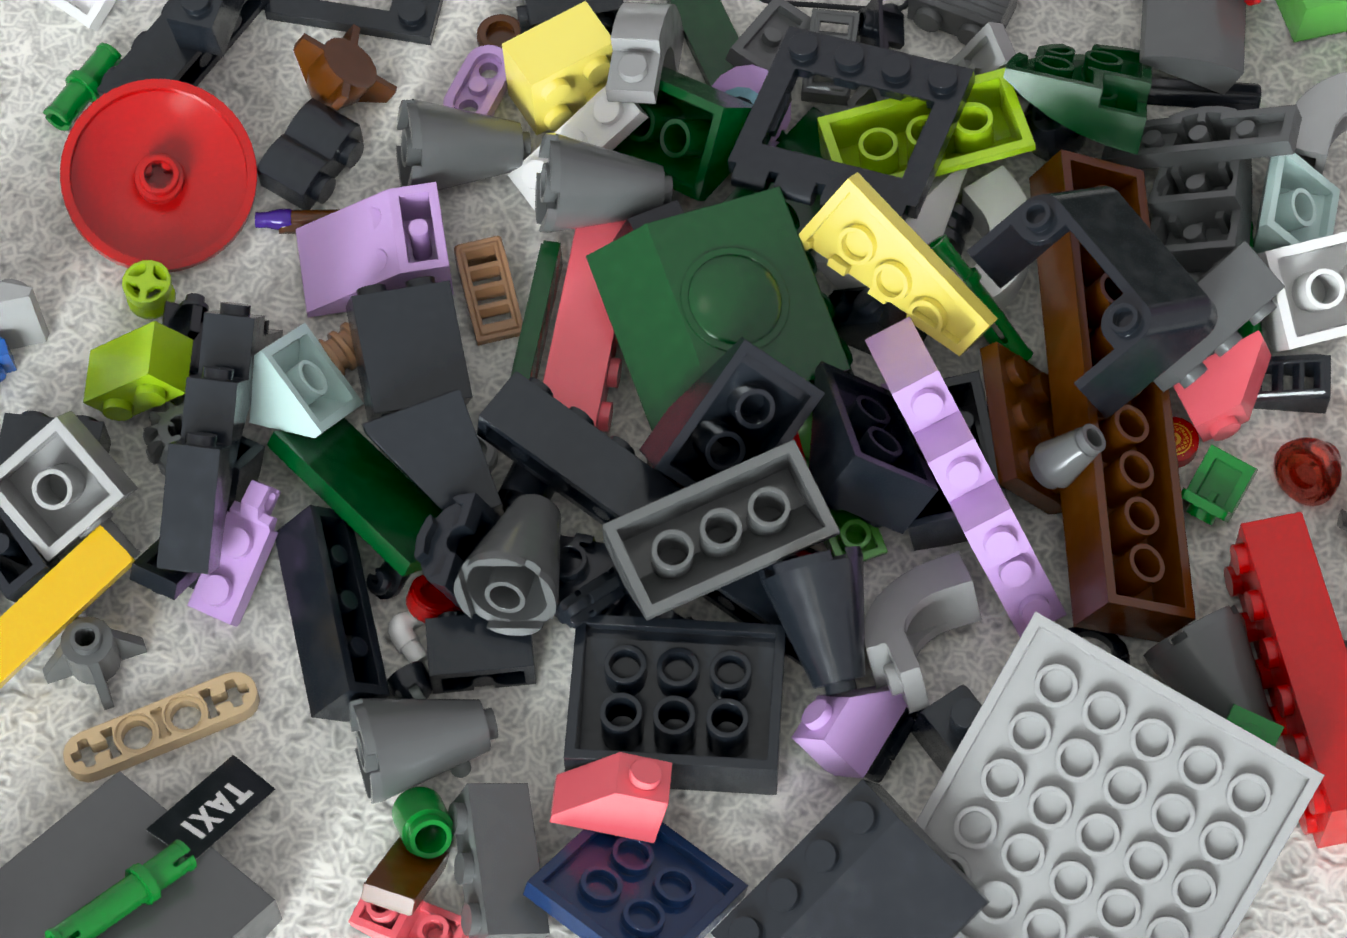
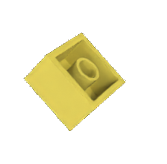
M586 1L502 43L508 95L535 134L539 135L547 130L557 131L606 86L613 52L611 35Z

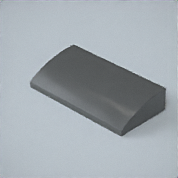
M1143 0L1139 62L1225 95L1244 73L1246 3L1244 0Z

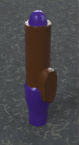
M276 209L268 212H255V228L279 230V234H296L297 228L340 209Z

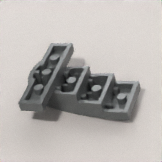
M1297 104L1238 111L1235 108L1224 106H1202L1187 109L1170 115L1169 118L1146 120L1138 154L1105 145L1101 160L1136 169L1160 167L1147 202L1153 216L1150 228L1190 276L1197 281L1231 250L1244 241L1248 244L1250 243L1253 192L1252 158L1294 154L1302 117Z

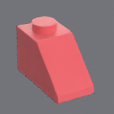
M1259 330L1241 339L1221 357L1216 353L1207 357L1203 363L1208 370L1187 388L1184 389L1180 383L1173 386L1203 442L1211 439L1214 441L1227 439L1239 431L1241 424L1250 420L1272 356Z
M618 752L560 773L556 776L554 783L550 822L654 843L669 804L672 763Z

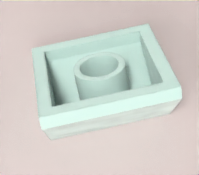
M1296 153L1272 156L1269 159L1254 237L1253 249L1256 254L1333 235L1340 189Z
M303 323L254 355L249 423L316 438L364 404L341 371L331 361L306 323Z

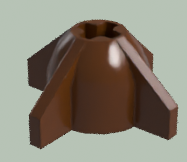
M354 24L344 34L343 38H333L323 44L304 33L294 44L293 51L311 97L334 110H339L357 102L387 103L397 91V86L377 75L372 59L358 46L360 28Z

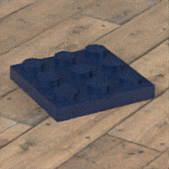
M662 822L654 843L583 829L527 881L523 895L580 938H704L744 898L749 885Z

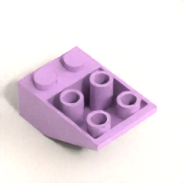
M436 182L384 190L296 229L308 318L346 312V305L350 297L357 295L356 290L373 284H385L387 290L405 288V282L424 276H434L436 283L450 280L452 295H454Z

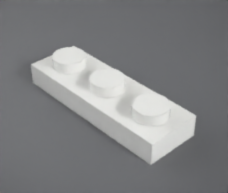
M605 86L554 133L613 150L640 126L648 116L638 103L608 102ZM540 146L523 161L521 167L508 174L509 178L534 210L536 173H541L543 163L548 161V158H538Z

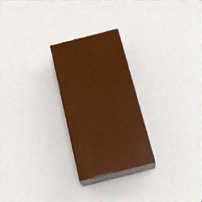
M399 837L364 882L361 899L365 902L412 916L444 872L449 852L445 851L442 855L435 858H422L410 853L405 848L401 837Z

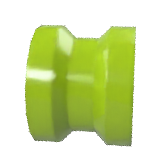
M142 260L126 270L122 278V288L130 310L136 316L144 319L162 317L165 301L173 303L176 301V292L168 269L160 262ZM157 289L158 293H156L154 296L148 297L149 293Z

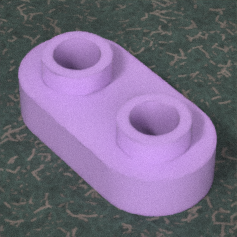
M484 45L472 50L444 97V106L462 110L466 107H473L477 110L476 113L493 116L507 91L503 49L494 45ZM487 70L497 72V75L493 78L481 76Z

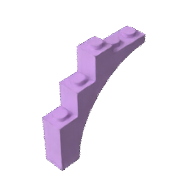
M910 316L867 338L865 342L894 400L1020 638L1035 611L1053 622L1067 615Z

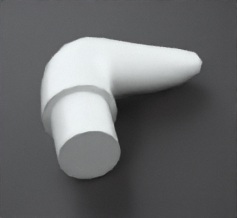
M405 611L392 617L388 625V634L398 653L403 654L409 663L415 661L424 662L428 659V653L419 642L420 638L413 630L425 623L417 620L409 611Z

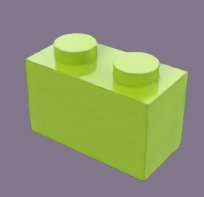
M153 321L91 349L83 403L101 411L108 419L126 421L135 415L184 395L186 379L190 371L193 339L157 321Z

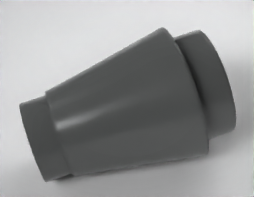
M1085 424L1082 427L1039 443L1029 462L1033 476L1042 486L1048 489L1068 487L1098 454L1105 449L1106 441L1104 435L1095 425Z

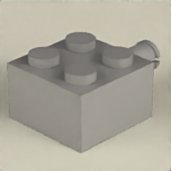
M72 410L55 417L0 465V507L48 562L63 554L79 539L83 541L99 525L134 559L141 553L111 520L113 517L112 511L134 493L138 487Z

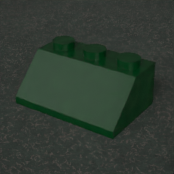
M663 66L656 104L638 103L648 118L616 146L613 151L662 165L665 176H672L673 190L697 201H705L730 174L728 159L753 105Z

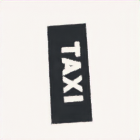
M232 755L150 825L146 831L168 846L176 839L181 840L191 850L183 856L188 858L194 855L195 859H197L268 797L275 788L240 759Z

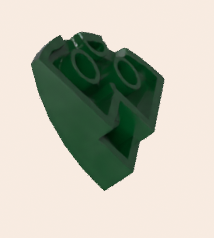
M1063 43L1039 46L1035 58L1028 59V55L1019 52L1007 62L1004 78L1026 100L1048 117L1075 133L1103 145L1138 154L1147 120V100L1152 84V67L1139 62L1140 50L1095 44L1085 54H1075L1076 51L1073 47L1066 46Z

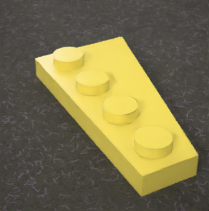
M858 172L843 183L799 233L805 251L812 248L829 260L827 263L828 267L843 277L846 274H850L869 287L868 294L882 304L891 302L907 313V317L910 316L914 326L958 356L965 353L998 319Z

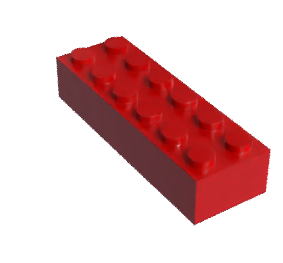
M1302 511L1241 523L1236 543L1230 546V564L1224 568L1226 588L1230 597L1239 596L1243 612L1240 614L1249 643L1253 642L1258 657V659H1255L1261 682L1264 690L1268 689L1273 705L1269 707L1273 721L1284 726L1280 737H1283L1288 755L1325 775L1302 814L1299 823L1305 835L1313 834L1317 849L1347 843V649Z

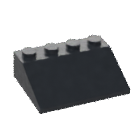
M595 615L590 617L588 621L575 629L564 747L565 772L618 752L671 762L670 789L777 795L786 632L783 626L777 624L669 618L646 620L645 617Z
M862 779L716 926L711 934L715 938H954L990 901L882 785Z

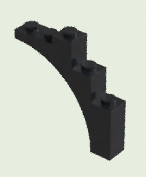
M221 302L220 310L204 312L198 374L188 376L186 379L181 439L173 441L168 445L157 568L200 574H210L219 569L230 488L244 425L251 405L254 355L283 336V330L269 329L270 320L265 319V316L250 314L251 305Z

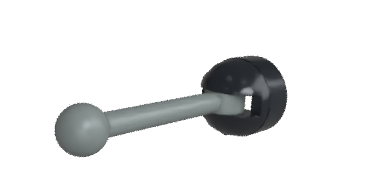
M415 661L403 666L387 679L388 687L395 698L427 699L432 691L429 673L422 661ZM467 761L450 769L451 773L458 778L466 777L471 771L470 762Z

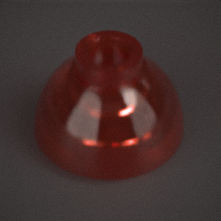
M1301 437L1285 443L1275 454L1273 462L1275 478L1280 488L1296 502L1307 506L1322 505L1331 499L1338 490L1342 479V464L1340 453L1333 444L1314 437Z

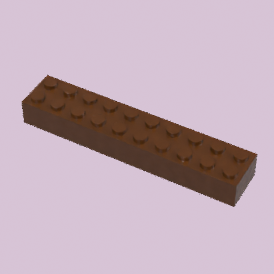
M1061 149L1029 177L1031 197L1097 186L1112 187L1121 194L1150 228L1144 170ZM1069 231L1037 258L1054 436L1057 437L1085 424H1093L1102 432L1106 441L1105 449L1098 454L1068 487L1060 488L1073 627L1160 642L1196 619L1169 389L1162 392L1153 381L1106 419L1074 384L1075 381L1114 350L1102 333L1101 320L1108 306L1118 299L1123 292L1074 234Z

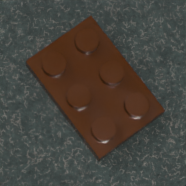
M998 342L980 348L999 485L1048 515L1062 513L1060 488L1048 489L1042 486L1033 476L1029 463L1036 446L1055 437L1049 375Z

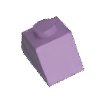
M876 686L858 688L854 691L828 697L826 694L818 695L804 710L801 718L802 721L791 738L825 771L834 776L864 778L907 706L902 694L892 696L888 686L877 689Z

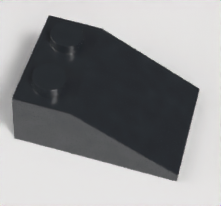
M741 337L667 409L639 451L656 469L682 486L688 487L792 441L825 393L747 339Z
M821 361L815 370L814 385L825 394L812 413L809 470L828 508L835 511H847L861 517L873 527H886L903 534L938 492L930 467L890 390Z

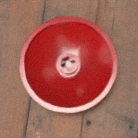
M146 79L130 82L112 89L95 100L80 115L69 132L64 145L60 164V184L66 210L72 223L83 239L95 251L113 263L127 269L142 260H153L163 264L169 272H176L192 268L215 257L239 235L253 208L257 188V166L252 143L246 130L236 115L222 101L202 88L189 83L170 79Z

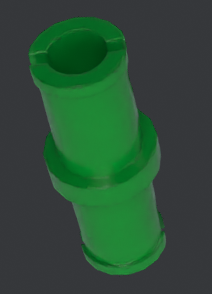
M103 42L99 43L96 50L79 70H72L66 77V86L43 111V114L47 115L45 117L46 120L55 128L61 131H68L89 102L93 103L100 97L97 88L101 85L104 74L111 67L117 66L122 60L120 59L122 57L121 54L111 45Z

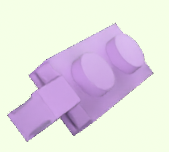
M251 480L241 503L234 501L230 512L227 511L219 569L210 574L200 575L187 606L237 627L240 624L278 535V532L274 531L277 518L271 516L281 493L279 490L259 481Z

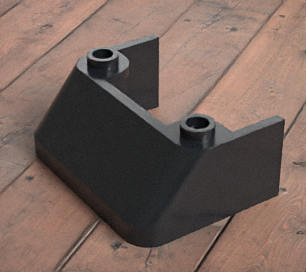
M1097 186L1036 195L1026 200L969 248L967 253L1001 289L1069 231L1080 241L1123 292L1118 299L1108 306L1101 320L1102 333L1114 350L1074 382L1087 399L1108 419L1213 331L1217 323V309L1208 295L1114 188Z

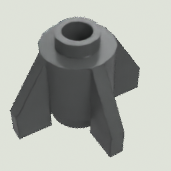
M83 612L65 628L61 635L60 645L44 666L43 673L48 684L74 675L78 681L95 685L103 708L107 710L114 707L107 681L118 671L121 658L125 660L146 653L147 649L142 637L111 629L104 621L96 617H88L86 612Z

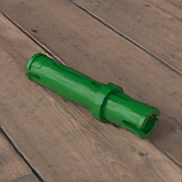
M946 234L931 241L928 246L949 268L954 267L968 288L998 318L995 324L1003 333L1004 338L1001 339L994 329L990 327L982 335L988 344L998 342L1028 361L1034 354L1033 351L1027 347L1004 312L981 284L980 279L982 275L977 268H970L950 243Z
M176 839L170 846L143 865L136 863L126 869L125 877L53 928L46 930L45 938H96L142 904L152 905L161 898V891L187 872L197 868L194 855L184 859L182 856L191 850L184 842Z

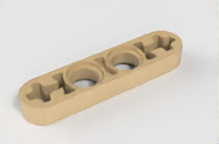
M225 673L79 732L71 737L65 745L63 751L64 763L72 777L82 782H94L241 723L252 717L258 709L260 698L256 684L245 673ZM237 687L240 693H245L242 696L244 704L234 707L230 701L223 702L228 699L227 690ZM211 696L219 716L211 718L208 705L203 698ZM195 707L201 712L200 721L192 728L179 729L173 725V717L181 708ZM142 726L152 731L151 740L145 747L130 749L124 745V737L132 728ZM112 735L114 744L120 753V756L113 758L110 749H107L109 746L105 739ZM90 746L94 753H100L95 755L96 764L86 767L83 761L78 760L82 758L80 750Z

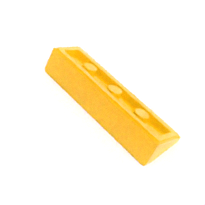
M101 525L92 531L0 617V689L132 567L135 559Z

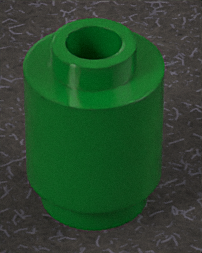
M413 787L398 796L392 807V818L405 848L410 853L422 858H435L442 855L449 848L454 835H452L453 822L440 795L428 787Z

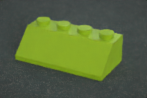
M1005 68L975 75V83L935 177L1036 150V144L1015 89L1004 78ZM906 97L901 101L889 98L818 117L822 158L902 178L932 108H927L925 101Z

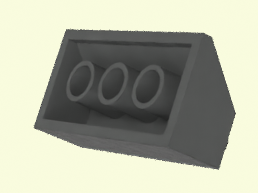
M795 440L789 441L602 525L603 542L626 590L646 620H650L840 534Z

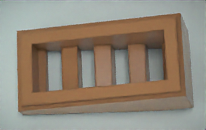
M493 236L456 245L454 247L456 266L477 346L520 336L523 321L502 238L500 236ZM500 276L501 279L498 281L489 282L476 286H473L472 283ZM505 295L506 298L504 300L491 302L483 305H478L477 303L478 301L491 299ZM510 313L511 319L485 325L482 323L484 318Z

